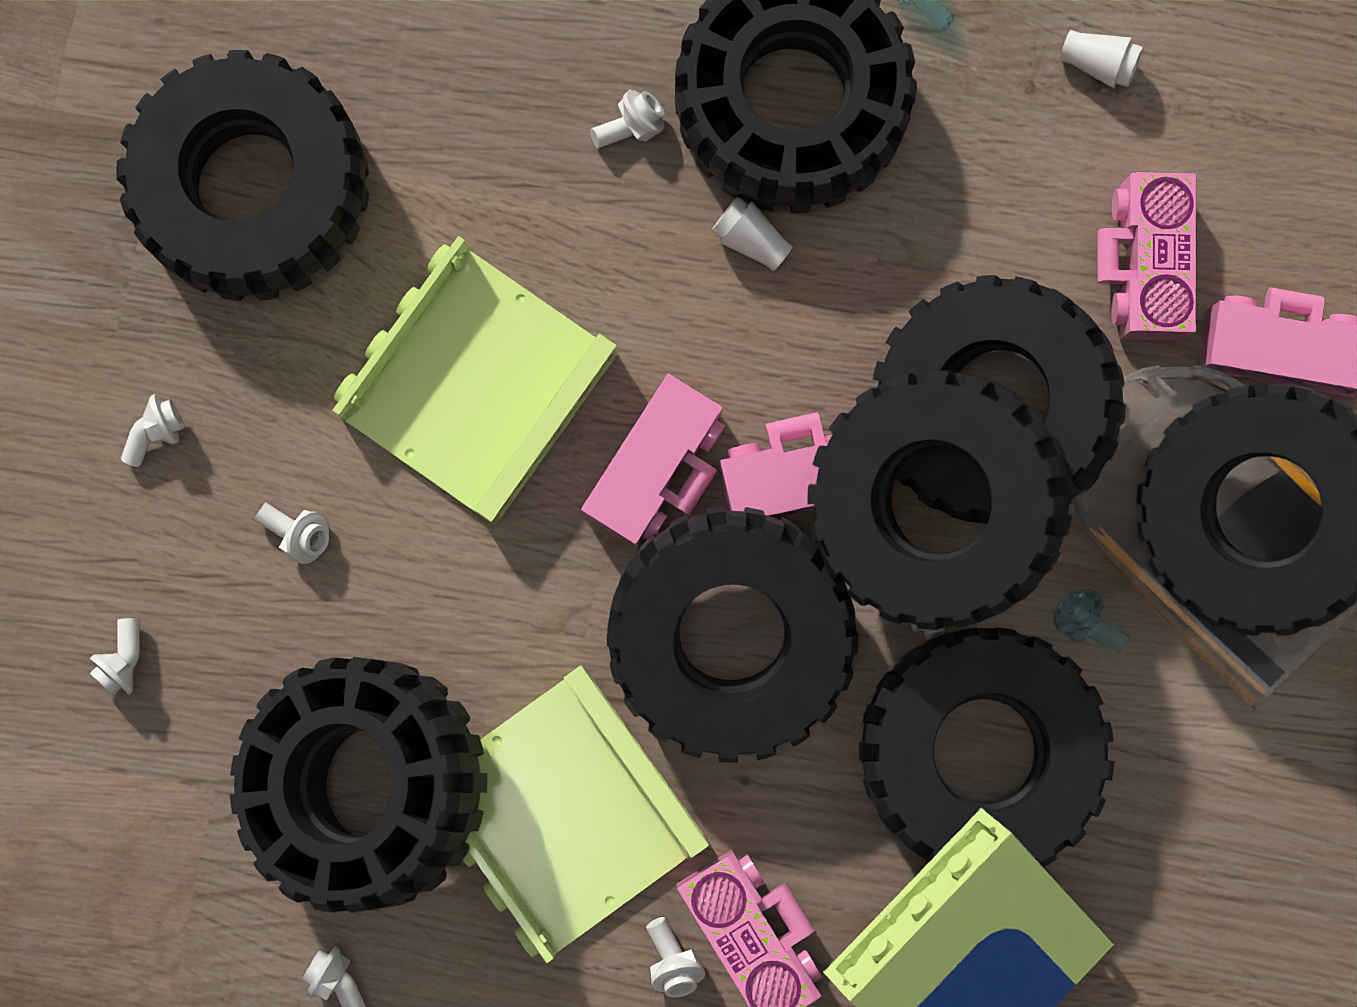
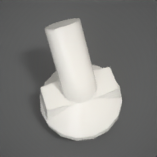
M629 90L618 103L623 117L591 128L590 134L596 148H601L633 135L636 139L647 142L655 135L660 134L664 129V121L662 119L664 116L663 107L652 94L646 91L639 93L635 90Z
M157 394L150 396L143 417L135 422L128 436L121 456V460L124 463L135 467L141 466L150 441L162 440L172 445L179 442L178 431L184 429V423L176 405L171 399L163 402Z
M265 502L254 518L255 521L283 538L279 548L292 560L300 564H309L316 560L328 545V522L323 515L315 511L303 510L294 521Z
M118 619L117 653L94 654L90 658L97 666L90 675L113 696L120 689L128 695L133 692V668L138 662L140 653L139 619Z
M665 917L651 921L646 926V929L662 958V961L650 967L652 987L654 990L664 992L666 996L672 998L686 996L697 989V984L705 976V970L698 954L692 950L682 952Z
M337 946L333 947L329 955L319 950L302 978L311 984L306 995L309 997L318 996L327 1000L335 991L342 1007H366L354 979L346 972L351 961L341 954L340 948Z

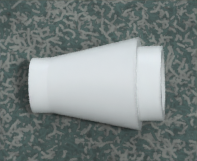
M1070 30L1061 52L1060 61L1072 64L1113 89L1116 87V84L1129 88L1143 47L1131 43L1132 37L1087 34Z
M738 196L712 228V231L721 237L719 243L766 265L772 271L778 268L793 247L784 240L752 200L747 204Z

